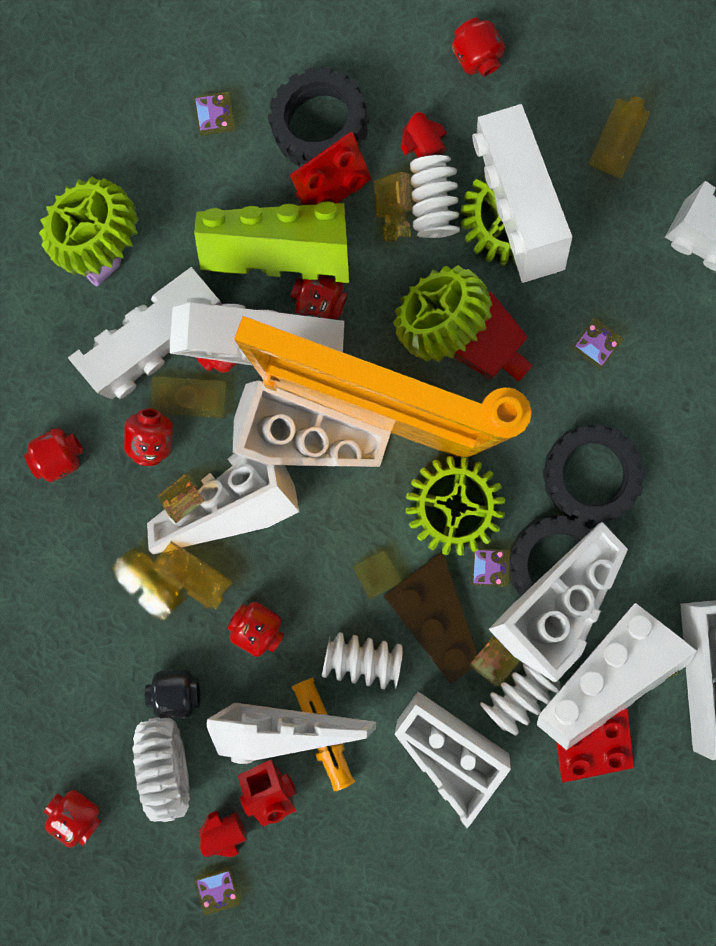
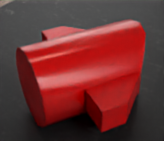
M416 112L402 129L403 135L400 148L405 155L414 152L417 158L442 155L445 152L446 147L441 138L447 134L443 125L429 120L424 113Z
M217 810L207 815L202 828L199 829L201 854L205 857L220 855L230 858L239 854L236 845L247 840V833L237 812L222 819Z

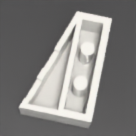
M420 692L415 694L397 720L394 735L421 770L426 772L438 787V792L445 801H449L459 814L462 823L468 829L511 770L509 753Z

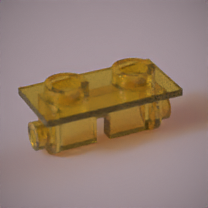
M632 96L629 101L617 98L588 165L622 179L651 113L643 107L645 103L643 99Z
M170 541L151 566L158 573L157 577L159 579H165L180 590L182 587L188 590L187 594L204 604L203 607L206 609L209 607L217 609L223 600L221 595L233 582L172 541Z
M135 547L118 558V562L111 568L116 573L114 578L132 595L140 587L145 591L137 601L154 619L158 617L163 622L175 608L186 600L179 593L177 585L173 581L165 579L154 567L151 558L139 552Z

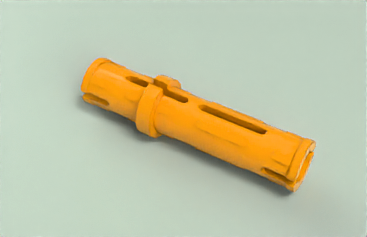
M313 678L292 686L302 712L313 713L309 704L312 701L317 714L328 715ZM343 743L330 746L337 766H334L327 746L317 748L318 751L315 753L318 761L322 760L332 783L333 791L344 789L355 782L343 754L345 750Z

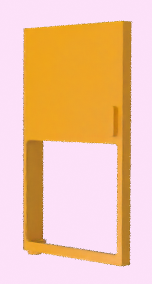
M242 316L234 337L237 345L262 377V384L266 388L277 391V388L455 457H470L516 437L530 423L532 412L530 403L524 394L513 388L504 387L496 389L487 395L482 403H478Z

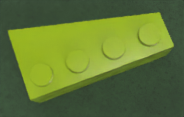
M321 202L317 205L301 206L284 204L280 207L267 208L248 206L243 209L233 210L211 208L196 212L194 234L200 270L247 274L251 269H260L266 273V276L281 277L284 271L302 273L303 279L318 280L319 274L333 275L336 278V282L349 283L344 203Z

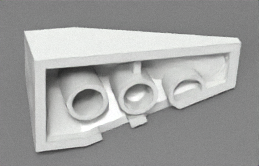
M255 381L245 385L234 417L233 453L266 465L380 467L391 432L277 388V391L270 390L261 381Z
M234 453L228 458L233 466L217 479L209 473L201 480L204 485L198 491L203 499L200 504L176 521L171 511L179 507L178 498L172 503L174 508L168 506L147 523L149 551L152 554L268 528L298 513L299 506L295 485L285 465H266ZM197 496V497H196L195 499H193V500H194V501H199L200 498H199V496ZM180 511L175 514L176 517H179Z
M603 522L599 523L515 601L489 630L514 657L553 682H557L582 655L587 644L585 642L592 624L599 617L601 612L599 608L607 590L613 585L628 549Z
M233 703L207 719V729L218 755L231 757V761L234 763L248 764L252 763L253 760L366 739L376 730V722Z

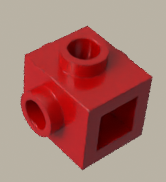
M272 759L237 775L243 793L240 796L243 809L248 817L254 815L262 827L280 822L285 816L297 811L292 796L297 794L295 785L288 773L282 775Z

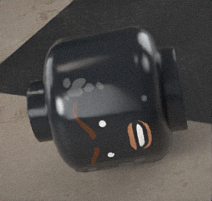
M189 670L159 671L154 674L152 684L145 686L146 707H152L156 717L161 719L187 718L193 714L194 708L200 707V682L198 678H193Z

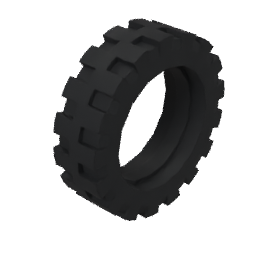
M322 67V70L315 71V68L305 69L304 74L298 75L296 73L289 77L290 82L286 85L282 83L277 89L278 95L276 98H272L270 103L272 114H268V120L272 129L271 132L280 151L285 157L288 156L293 164L297 166L306 164L350 132L354 134L359 149L362 147L361 141L366 139L368 134L369 114L363 93L360 92L358 84L354 80L350 81L346 73L342 71L335 73L329 67ZM318 96H332L343 101L349 110L348 120L342 130L332 138L321 142H306L292 134L290 129L291 118L296 109L305 101Z
M586 425L565 433L555 441L545 459L543 479L545 480L546 493L550 496L558 510H561L568 517L576 518L586 523H601L621 517L625 511H629L635 505L634 501L637 496L641 495L643 490L641 485L642 479H645V469H642V455L636 451L635 443L629 437L626 438L618 429L608 428L605 425ZM585 444H600L611 449L619 458L623 468V482L618 492L609 501L598 505L585 504L576 500L567 490L563 480L564 465L568 456L577 447Z
M548 516L533 521L522 530L511 546L508 561L511 582L519 595L522 596L534 585L529 575L528 560L531 550L538 541L548 535L563 534L571 536L580 542L593 528L576 518Z

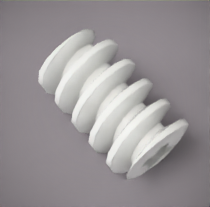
M425 156L414 159L410 163V170L415 173L411 177V185L416 188L412 192V200L417 202L412 208V214L419 217L413 221V228L419 231L417 234L419 237L440 238L460 232V227L449 225V221L459 217L458 212L448 210V206L458 203L457 197L448 196L447 192L458 187L457 183L447 181V177L457 173L456 168L446 166V163L451 161L449 156Z
M339 632L333 642L330 641L329 636L322 677L327 678L333 668L339 681L342 680L348 671L350 672L351 682L356 684L361 674H364L366 686L370 687L374 679L379 677L381 689L385 690L390 680H394L396 689L403 655L402 645L396 644L392 652L389 653L386 641H382L377 650H374L372 638H367L364 645L359 647L358 636L353 635L349 643L345 644L344 635Z
M525 663L523 667L527 676L524 677L516 672L512 674L516 684L515 687L505 682L501 684L505 694L504 697L494 692L490 694L494 704L493 707L483 702L480 703L482 708L503 731L506 730L515 736L519 733L515 721L517 720L528 725L530 720L526 711L528 710L539 715L541 710L537 701L540 700L548 705L551 701L548 691L551 690L558 693L562 689L559 680L553 682Z

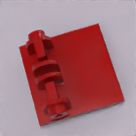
M352 132L289 175L297 190L294 194L301 205H317L321 202L339 203L351 193L360 190L364 184L372 179Z
M627 708L615 714L606 723L567 750L556 742L562 783L634 768Z

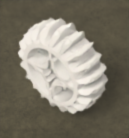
M157 717L151 718L149 721L140 722L135 730L133 737L134 746L132 749L134 752V776L137 781L140 802L143 804V811L150 821L167 822L173 821L175 818L184 817L189 807L190 786L180 729L171 718L161 719Z

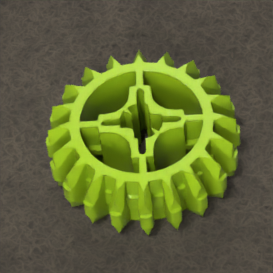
M484 174L485 183L478 179L473 182L472 187L475 192H466L464 199L469 204L462 205L460 213L468 217L461 221V228H473L465 236L466 242H472L478 239L479 242L473 251L478 254L484 247L489 250L485 259L487 262H491L496 253L500 255V266H505L509 255H512V261L517 266L510 243L496 239L503 233H506L504 223L499 227L502 221L498 214L496 197L493 189L489 188ZM484 200L490 205L489 210L495 217V222L488 231L481 219V204Z
M93 176L89 178L87 183L78 179L74 188L66 185L63 195H55L56 202L54 205L46 206L49 215L40 219L44 227L39 232L43 240L42 247L51 257V260L65 271L73 275L76 273L82 274L85 277L90 271L100 275L104 265L113 269V260L117 257L124 259L122 253L124 248L133 247L129 238L138 234L135 226L139 221L135 212L136 207L127 196V193L105 178L99 180Z
M459 265L453 269L444 266L440 273L432 270L429 277L425 279L420 277V282L415 287L409 286L410 293L400 298L402 306L396 308L397 318L393 324L396 327L399 341L411 354L424 359L426 362L430 359L440 362L444 356L453 359L455 352L459 349L466 352V345L470 341H477L476 334L479 331L486 330L484 321L492 317L489 308L493 303L490 300L486 285L474 272H471L469 269H462Z
M453 456L446 457L447 468L442 469L441 463L438 460L432 461V467L435 470L434 474H431L428 469L423 467L420 473L426 481L424 483L416 479L411 481L413 487L420 489L418 495L414 493L406 494V499L416 501V507L406 508L405 513H417L418 519L409 523L410 528L413 529L422 525L424 530L417 535V539L422 541L428 535L432 536L433 538L428 545V548L431 550L437 547L439 541L443 542L442 554L444 555L449 554L451 544H455L456 553L459 556L464 555V543H468L472 552L478 551L475 539L479 537L482 542L488 544L491 540L484 531L487 528L496 533L500 530L498 525L491 523L492 517L503 519L505 516L504 512L494 511V504L505 503L504 497L493 498L492 492L502 488L501 484L495 483L488 486L486 482L494 474L492 471H487L482 476H479L478 472L482 467L480 462H476L471 470L467 469L468 457L460 459L459 467H455ZM447 475H455L452 489L446 496L440 497L427 494L430 487L437 480ZM466 478L472 480L479 487L485 506L474 504L467 499ZM458 492L459 502L466 507L473 508V511H457L458 516H453L452 521L451 509L447 508L446 505L437 504L436 501L446 502L447 499L453 500L452 495H457ZM425 505L438 508L444 513V534L435 530L428 521ZM475 515L482 517L474 530L465 535L455 537L456 528H458V524L464 516Z

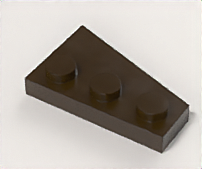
M441 551L387 592L384 597L449 683L452 684L475 667L472 663L476 660L478 654Z

